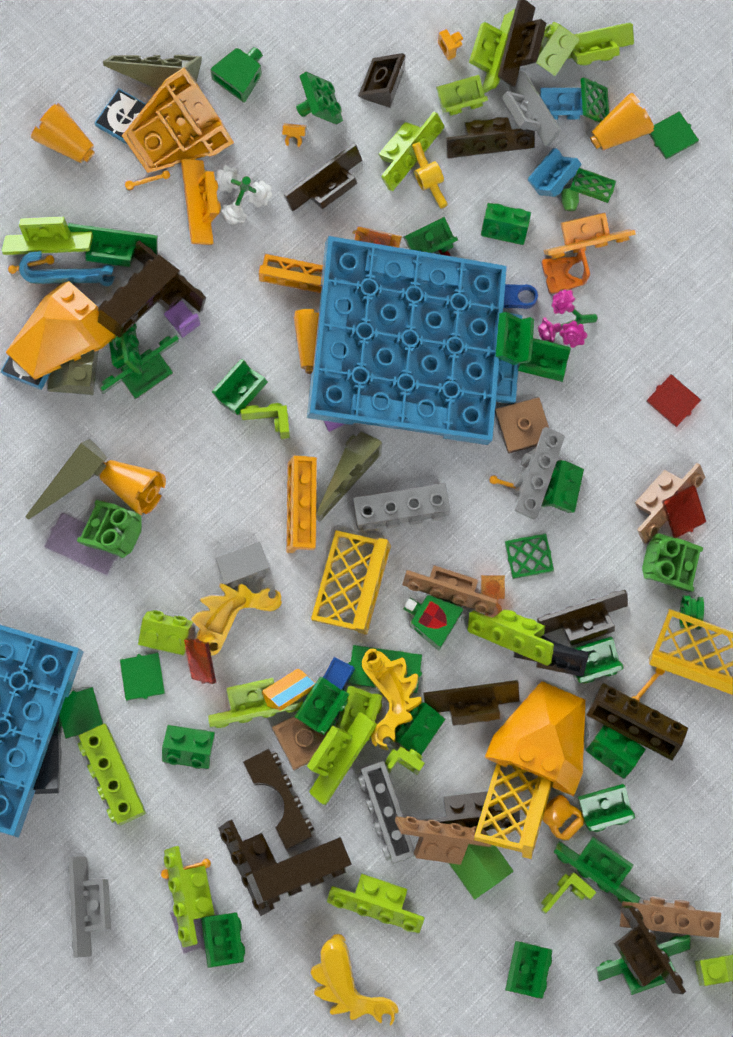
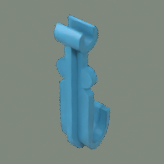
M42 251L26 254L19 264L21 276L26 281L34 284H61L69 281L70 283H100L103 286H110L115 279V276H107L113 273L114 267L112 265L93 269H30L27 263L40 260Z

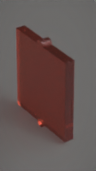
M670 374L661 385H657L656 391L646 402L677 427L687 416H691V411L698 405L701 399Z
M691 485L682 491H676L674 495L662 501L673 538H678L687 532H693L694 528L707 522L695 485Z
M198 638L184 639L191 678L201 681L202 684L217 683L209 642L199 641Z

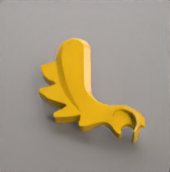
M242 583L238 585L237 591L225 584H219V587L224 592V596L209 595L200 598V602L206 605L209 610L200 611L191 618V621L199 628L195 641L198 651L205 656H214L219 653L239 610L243 608H256L263 611H274L282 604L280 592L275 590V597L269 598L268 592L270 589L268 587L259 593H252Z
M369 649L363 657L362 668L368 678L389 702V710L385 718L377 724L372 732L371 739L375 747L378 745L383 750H389L387 744H383V740L389 737L395 742L396 727L412 721V715L408 712L422 703L421 697L410 698L417 688L419 677L418 674H413L405 678L407 665L404 658L390 661L382 652L376 649Z
M341 934L333 935L330 940L323 944L321 963L313 966L311 969V975L314 980L323 985L315 988L314 995L322 1000L336 1003L330 1009L331 1015L350 1011V1019L355 1020L364 1014H371L376 1021L382 1023V1015L389 1014L391 1016V1026L394 1022L395 1014L399 1013L398 1006L390 999L366 997L356 990L349 950L345 943L346 939Z

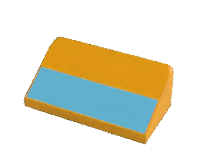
M296 669L264 689L262 694L268 707L281 711L308 694L315 685V682L302 670Z

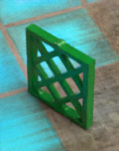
M583 77L580 79L583 116L600 123L603 119L599 115L601 114L605 118L609 114L608 88L598 84L596 81L594 82ZM593 91L597 94V98L594 97ZM589 95L593 100L592 103H590L589 99L587 98ZM599 100H600L601 103L603 104V107H602V108L600 107V105H599V103H598ZM594 105L598 108V112L593 108Z
M579 168L573 178L570 190L608 203L614 192L616 181ZM596 179L599 183H593L592 180ZM582 181H588L589 184L585 185ZM597 186H602L604 189L599 190ZM593 187L596 191H590L588 188Z
M547 534L505 541L512 579L554 572ZM539 539L536 545L529 541ZM542 540L545 541V551L538 547ZM523 542L520 548L513 543ZM526 543L533 547L529 554L522 550ZM510 546L518 550L514 556L510 555ZM536 549L543 553L539 560L532 556ZM520 552L527 556L523 563L516 559ZM545 556L549 558V567L542 563ZM529 559L537 563L533 570L526 566ZM513 562L521 566L517 573L513 569ZM539 565L545 568L544 570L536 571ZM523 568L529 571L528 573L520 574Z

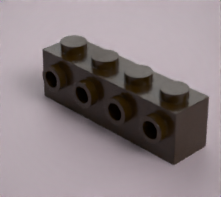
M158 255L153 260H148L143 269L138 274L134 273L124 287L120 286L109 301L105 300L98 308V323L120 338L178 283L180 270L161 255Z
M602 683L586 716L673 761L682 747L688 731V727L665 716L605 683Z
M339 837L247 876L257 904L265 902L269 906L280 901V895L288 893L290 897L302 892V886L310 883V886L314 887L325 882L323 878L331 874L335 878L347 873L345 868L352 865L343 841Z

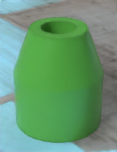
M570 188L563 189L561 192V202L565 211H575L579 203V193L570 190Z

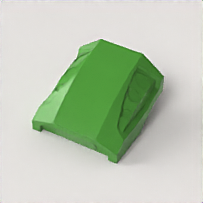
M96 500L92 514L77 542L84 546L103 550L124 558L133 551L142 530V517L136 512L115 504Z
M660 533L655 534L646 548L642 566L644 579L654 580L683 591L693 592V582L699 555L703 551V547L686 540L669 537Z

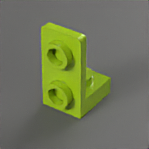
M273 403L269 404L268 407L259 408L257 405H251L241 410L242 420L274 418L275 432H280L281 439L290 438L287 405Z
M565 873L556 884L559 887L554 894L549 892L542 900L543 908L540 911L546 914L569 886L573 888L571 892L580 900L584 898L591 900L597 892L577 874L571 873L568 876Z

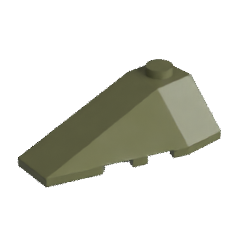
M112 55L103 61V66L158 89L165 79L184 67L197 82L202 56L174 55V58L161 59V55H153L141 59L139 55Z
M91 350L81 355V359L77 361L72 359L61 364L60 369L50 373L47 391L94 395L99 350L96 352Z
M360 431L357 436L353 434L346 441L345 445L347 447L342 454L316 513V519L319 522L381 456L382 442L379 439Z
M91 439L80 443L25 517L28 520L94 477V475L99 477L106 468L104 462L107 460V457Z

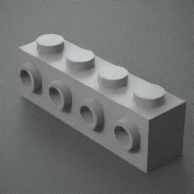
M446 483L353 498L357 529H363V532H372L381 526L396 528L400 526V523L409 522L410 525L420 524L424 519L432 518V521H440L446 519V516L450 514Z
M384 761L362 768L361 776H358L362 791L367 789L369 799L366 800L370 814L375 813L378 822L374 823V827L378 837L383 836L385 845L382 846L385 859H391L392 864L414 857L413 852L415 849L410 835L401 834L395 822L396 816L403 817Z

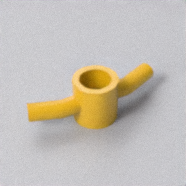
M417 142L412 145L420 168L414 170L417 183L423 191L430 188L440 209L445 208L448 203L438 184L444 182L443 173L436 161L428 164L421 143Z

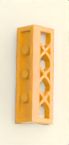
M265 254L263 265H260L259 281L321 293V277L311 274L315 271L322 272L323 265ZM268 262L278 263L281 268L268 266ZM294 266L300 267L303 273L290 271V269Z
M294 455L287 463L286 553H294L297 549H316L317 457Z

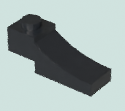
M543 635L540 637L541 639L554 644L552 661L548 666L514 652V658L537 662V668L581 677L584 676L589 652L557 643Z
M58 716L33 787L35 794L59 793L62 757V724L60 716Z

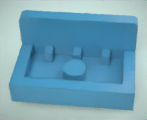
M540 88V97L555 120H558V115H567V120H580V115H583L581 88Z
M553 148L529 176L528 182L539 195L556 197L562 192L565 184L576 175L577 170L582 164L578 158L563 157L557 148Z

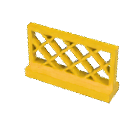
M335 530L312 613V621L354 630L365 635L368 634L391 549V544L388 540L382 538L378 540ZM340 538L349 539L353 545L342 553L337 547ZM366 543L374 545L372 553L363 558L358 548ZM356 550L361 560L349 566L344 556ZM342 559L347 568L335 575L331 569L332 564ZM364 563L367 573L364 577L357 580L352 570ZM350 572L355 582L343 589L338 578ZM336 581L340 591L328 597L325 592L326 586ZM358 585L361 591L360 598L351 603L346 592ZM343 594L349 604L337 611L331 601ZM327 603L331 605L335 612L327 618L318 616L320 608ZM352 608L355 613L353 624L343 622L340 614Z
M669 609L654 649L651 651L649 665L733 695V676L727 670L728 667L733 666V661L725 664L720 655L721 652L733 648V632ZM675 617L682 620L685 628L672 633L669 627L671 618ZM698 626L705 628L708 636L695 641L690 630ZM687 631L692 643L679 648L675 636ZM721 634L727 636L731 644L717 649L713 638ZM672 638L676 650L669 653L659 650L663 641ZM710 640L715 651L702 656L697 645ZM694 646L699 658L692 661L686 660L682 651ZM717 655L722 666L715 669L708 668L704 660Z
M496 763L474 840L522 852V857L532 859L553 782L540 776L528 782L523 775L528 771L519 769V767L510 763L508 765L512 766L515 772L505 776L501 771L502 765ZM519 776L524 785L513 789L509 780ZM504 783L510 792L498 796L494 789ZM528 789L532 798L522 802L517 794ZM513 796L518 805L508 810L502 801ZM499 804L503 813L493 817L489 812V808ZM522 809L527 817L525 820L516 823L511 814ZM507 817L513 826L501 830L497 821ZM491 824L497 831L492 836L481 834L483 828ZM516 830L521 837L520 842L508 841L505 835Z

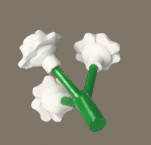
M224 166L223 170L219 169L217 171L218 189L231 193L233 189H237L240 186V192L237 200L231 205H223L220 213L228 224L237 225L238 223H244L247 215L241 208L244 193L248 191L250 196L249 202L254 203L259 208L262 205L266 206L269 199L272 198L273 193L270 192L272 186L267 185L265 181L261 180L259 183L254 182L251 187V179L248 176L243 177L240 182L241 176L236 174L237 169Z

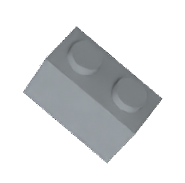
M260 542L215 558L225 585L232 589H238L239 584L245 585V582L254 579V581L262 580L267 577V573L271 572Z

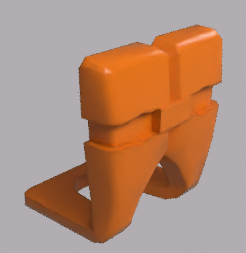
M583 248L579 249L576 257H563L554 260L550 258L543 259L541 262L544 276L547 277L546 284L549 294H556L562 290H571L583 286L590 277ZM582 261L584 266L582 279L568 273L574 264Z

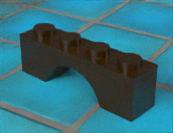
M267 749L243 761L254 786H269L275 789L284 801V814L275 828L286 851L313 838L311 832L314 831V828L309 818L304 819L300 810L304 809L298 796H292L289 788L293 787L288 775L282 776L278 768L282 763L277 753L271 754L270 750Z

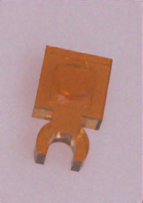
M353 230L352 234L359 235L362 242L390 246L391 234L369 230L368 236H365L360 230Z
M481 575V594L497 599L495 605L498 610L497 614L502 611L498 599H505V575Z

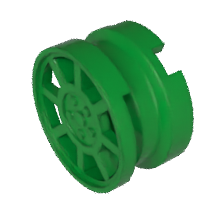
M683 595L679 613L703 621L704 598L698 597L696 601L695 598ZM679 619L680 628H685L682 620ZM698 626L695 629L700 630L702 627Z

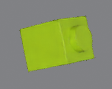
M733 954L694 961L699 986L733 981Z

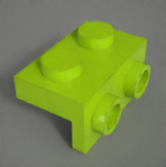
M553 22L545 28L536 64L551 75L556 76L580 38L559 23Z
M480 75L436 87L442 112H449L450 116L462 113V108L470 106L471 110L483 107V102L488 101V97L484 95Z
M158 610L147 611L142 619L138 645L184 656L193 622L183 616L172 617L164 615L163 612Z
M348 686L346 691L349 693L348 703L340 712L336 727L344 731H348L359 712L364 713L375 722L376 716L382 708V695L372 694L359 688Z
M401 746L398 751L393 749L385 760L386 769L389 774L398 762L418 775L425 763L422 761L423 756L412 749L408 752Z

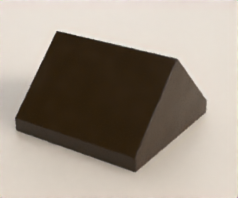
M399 53L372 58L358 96L361 99L390 108L405 70L406 55Z

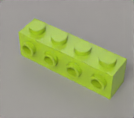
M104 723L79 735L81 742L77 743L82 756L87 755L91 763L87 765L91 777H97L100 786L97 787V791L102 801L106 799L110 808L106 809L111 822L116 821L117 825L121 826L147 814L109 727Z

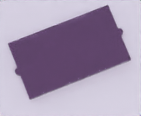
M61 513L55 527L51 528L52 533L44 547L108 575L114 561L118 560L117 555L78 543L77 539L81 537L86 523Z

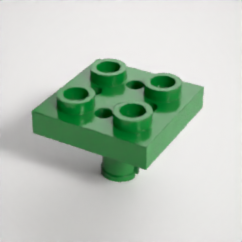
M309 72L301 74L299 77L307 100L296 105L299 115L306 117L312 112L313 116L337 125L342 122V108L336 100L333 84Z

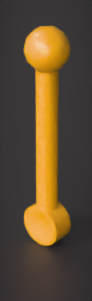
M163 171L162 174L135 182L129 180L126 181L125 187L127 190H133L134 186L162 178L169 179L170 172Z
M48 255L43 260L27 263L29 268L46 263L52 265L55 259L52 255ZM10 265L8 267V272L11 274L19 270V266Z
M495 475L489 478L491 484L497 483L513 489L516 488L513 483L500 480Z
M656 668L655 674L636 696L631 698L640 702L642 695L659 676L665 673V670Z
M203 859L202 862L183 867V869L186 870L205 866V868H209L211 866V861L209 859ZM167 869L161 872L162 878L169 879Z

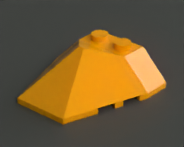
M185 67L165 79L122 134V137L147 173L175 166V164L181 163L182 159L195 160L205 156L216 155L234 143L217 112Z
M68 281L59 284L42 299L7 349L6 354L36 380L60 369L61 364L72 359L77 361L81 359V355L91 350L96 352L102 349L117 336L98 323V306Z
M541 681L493 735L484 758L504 767H507L510 763L552 781L551 787L574 796L583 774L586 700Z

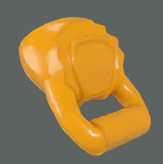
M557 795L546 805L542 821L549 826L555 837L563 841L569 840L584 825L581 811L571 805L563 795ZM572 814L576 815L577 818L560 833L558 828L563 826L562 824L568 818H571Z

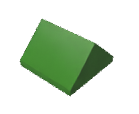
M468 844L461 865L449 863L474 900L514 872L499 849L494 845L486 847Z

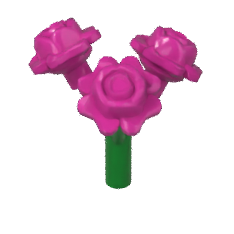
M563 290L553 296L551 304L554 308L553 312L555 314H564L565 311L572 312L576 319L563 324H552L544 317L542 324L538 326L539 336L543 341L547 340L554 343L556 333L560 332L563 343L565 345L570 344L571 348H575L577 345H584V339L588 336L584 331L583 324L595 323L598 317L596 314H580L572 304L575 301L573 291Z

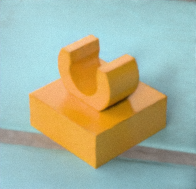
M445 29L439 32L438 44L449 61L456 57L457 48L463 45L461 42L463 37L460 32L450 35L448 30Z
M284 123L282 135H287L285 145L289 146L290 138L295 137L298 140L297 146L300 147L302 144L301 136L306 135V125Z

